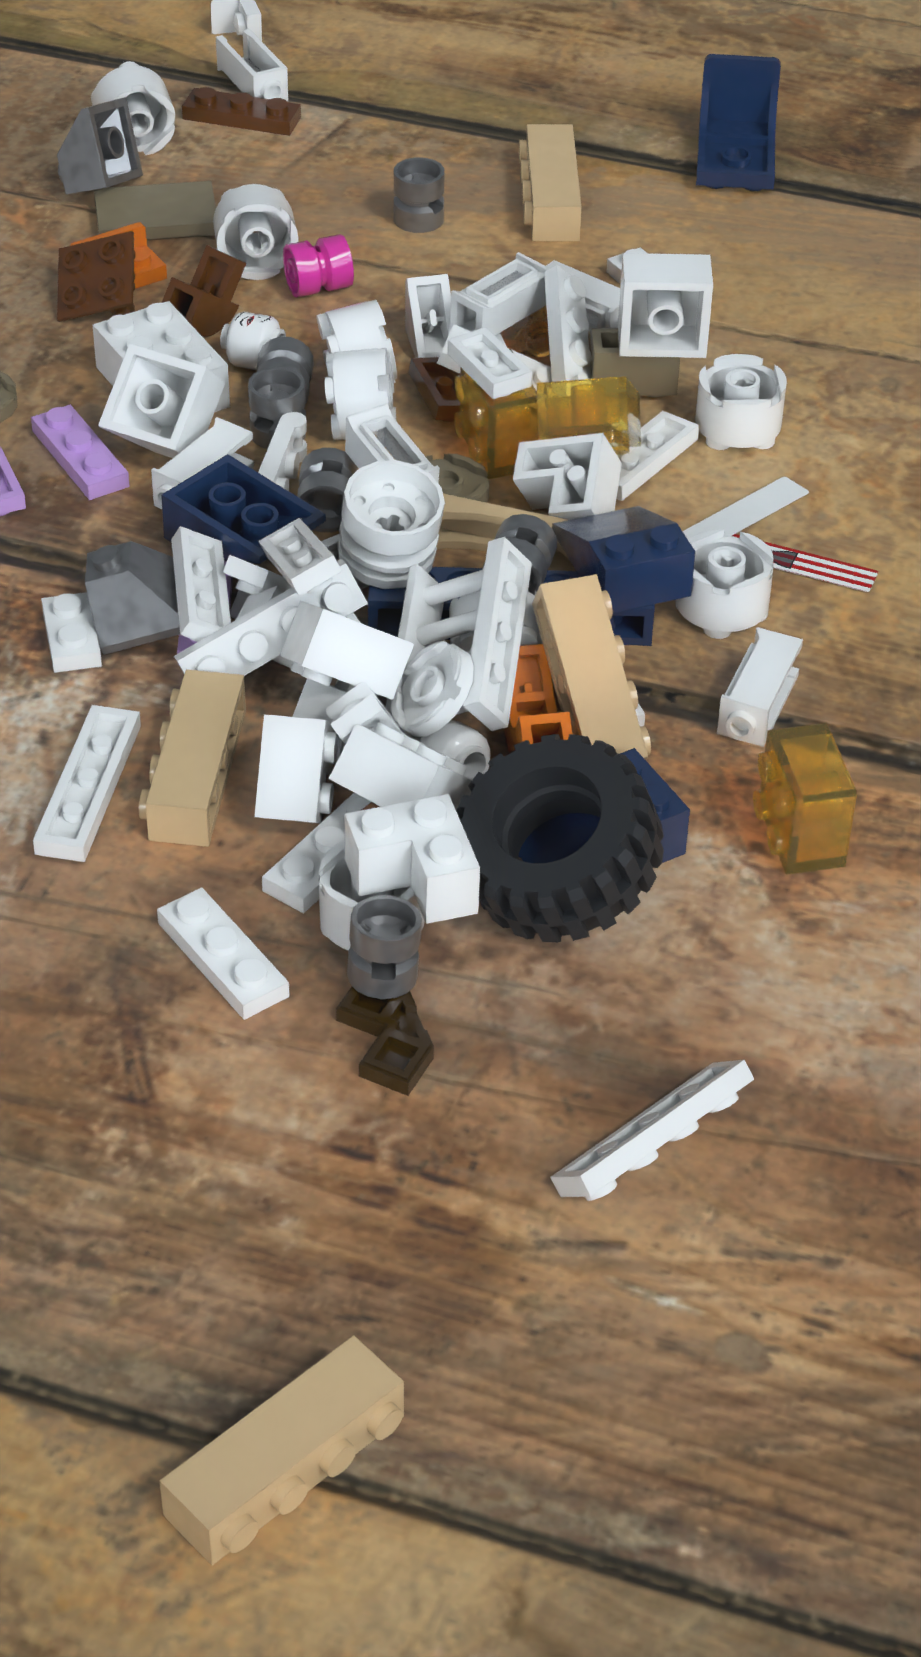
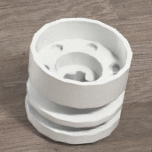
M398 460L376 461L359 468L349 478L344 491L342 521L339 528L340 535L337 548L339 559L346 562L353 577L367 585L382 589L407 587L410 566L418 564L427 573L431 571L436 556V546L439 539L438 532L445 505L441 486L431 474L420 467Z

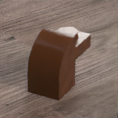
M206 245L191 284L172 277L161 303L170 301L201 336H212L222 330L225 324H229L239 308V305L231 302L247 263Z

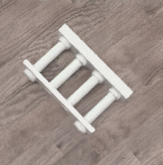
M505 537L488 542L483 570L438 583L418 564L410 566L398 638L414 644L407 661L408 664L425 647L438 641L474 631L471 649L466 651L470 654L474 665L473 682L467 698L457 714L469 711L491 731L506 728L509 724L532 563ZM481 591L477 610L441 620L445 601ZM404 673L399 682L400 687H403V684L408 677ZM387 698L386 709L392 716V700ZM402 729L405 735L417 741H420L421 737H415L412 734L408 733L406 730Z

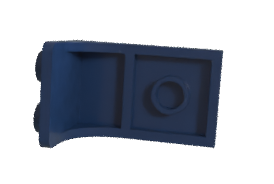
M709 54L705 57L699 117L696 185H705L712 189L738 187L749 191L774 190L776 114L781 62L778 58Z

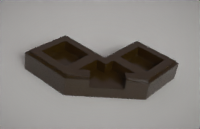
M352 986L337 1006L336 1021L377 1036V1039L359 1063V1077L409 1096L434 1059V1045L428 1031L423 1028L419 1019L417 1006L411 992L409 991L407 994L397 998L378 999L368 997L356 991Z

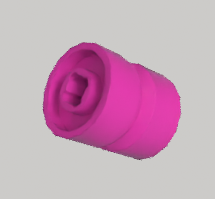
M338 234L319 238L315 246H312L308 240L284 246V272L287 284L294 297L318 294L321 286L328 291L349 288L353 285V260L350 248L343 235Z

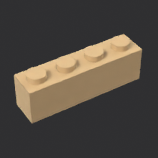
M527 124L526 140H519L524 226H531L532 241H580L582 206L573 124Z
M597 574L540 584L532 606L561 712H570L572 733L588 736L592 745L595 740L603 741L613 746L618 754L635 748L647 760L648 755L651 753L650 736L647 728L640 726L635 711L638 707L637 690L633 681H627L622 665L625 662V649L619 635L614 636L610 619L612 618L613 610L609 593L606 590L601 591Z
M186 669L180 689L174 688L172 690L170 698L171 720L163 721L160 731L161 753L160 755L153 754L150 763L149 779L151 787L150 789H142L139 801L140 819L147 820L149 841L209 847L246 713L244 675Z
M353 1335L159 1480L163 1516L212 1566L229 1552L237 1553L243 1550L252 1542L258 1530L278 1514L285 1515L292 1512L301 1504L307 1492L327 1476L335 1477L342 1473L351 1464L359 1451L375 1439L383 1440L396 1430L404 1417V1381Z

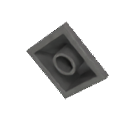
M126 97L86 107L79 112L57 153L59 163L58 175L64 185L66 194L107 188L143 176Z
M133 541L115 546L106 545L96 551L87 553L85 587L99 646L104 655L180 635L172 556Z

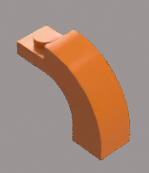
M543 644L520 646L509 724L508 727L504 728L509 754L516 750L514 745L525 740H529L530 744L542 742L541 736L559 734L561 740H568L569 734H573L570 712H557L551 672Z

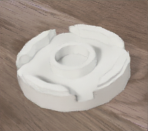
M445 641L435 642L416 654L408 662L403 672L408 676L403 687L398 685L395 696L391 701V713L397 725L415 737H426L441 730L455 717L465 702L473 682L474 665L470 654L455 644H448Z

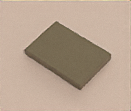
M212 181L108 187L94 190L99 234L141 222L146 227L147 240L215 235L213 219L216 204Z

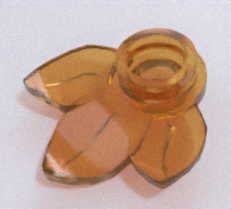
M546 306L500 332L509 349L532 357H546L550 355Z

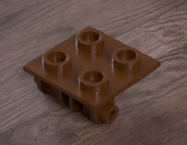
M133 231L59 248L58 322L110 311L114 316L135 312L133 292L135 291L134 259L136 253L134 250Z

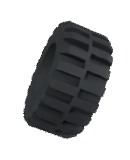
M559 734L541 736L542 742L530 744L529 740H525L514 745L516 750L505 757L501 753L489 761L490 769L485 774L481 772L476 774L468 785L471 794L469 796L463 794L456 809L480 866L479 902L484 910L488 911L492 920L502 928L511 927L515 935L525 939H534L535 934L538 933L542 942L558 943L561 942V937L565 935H570L574 941L590 937L588 931L599 926L602 927L603 931L617 923L615 920L616 916L623 911L630 914L641 903L638 894L641 891L646 893L650 891L657 878L653 868H658L662 864L664 853L661 840L664 837L662 824L641 775H638L634 764L626 755L618 754L613 746L600 740H595L592 745L588 736L569 734L568 740H561ZM569 813H586L600 818L593 835L573 854L549 863L538 864L518 860L520 849L527 837L544 822Z

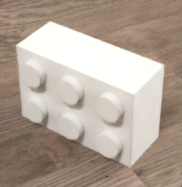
M170 301L154 303L147 308L125 315H115L109 318V320L92 325L96 368L112 386L115 383L130 343L207 367L225 383L215 412L230 407L228 364Z

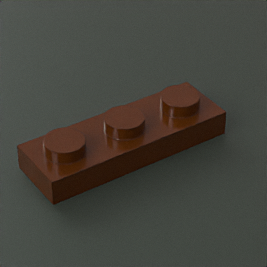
M210 87L193 88L182 105V119L290 136L301 119V104L291 103L282 98L265 99L252 97L250 94L242 92L235 94L219 92Z

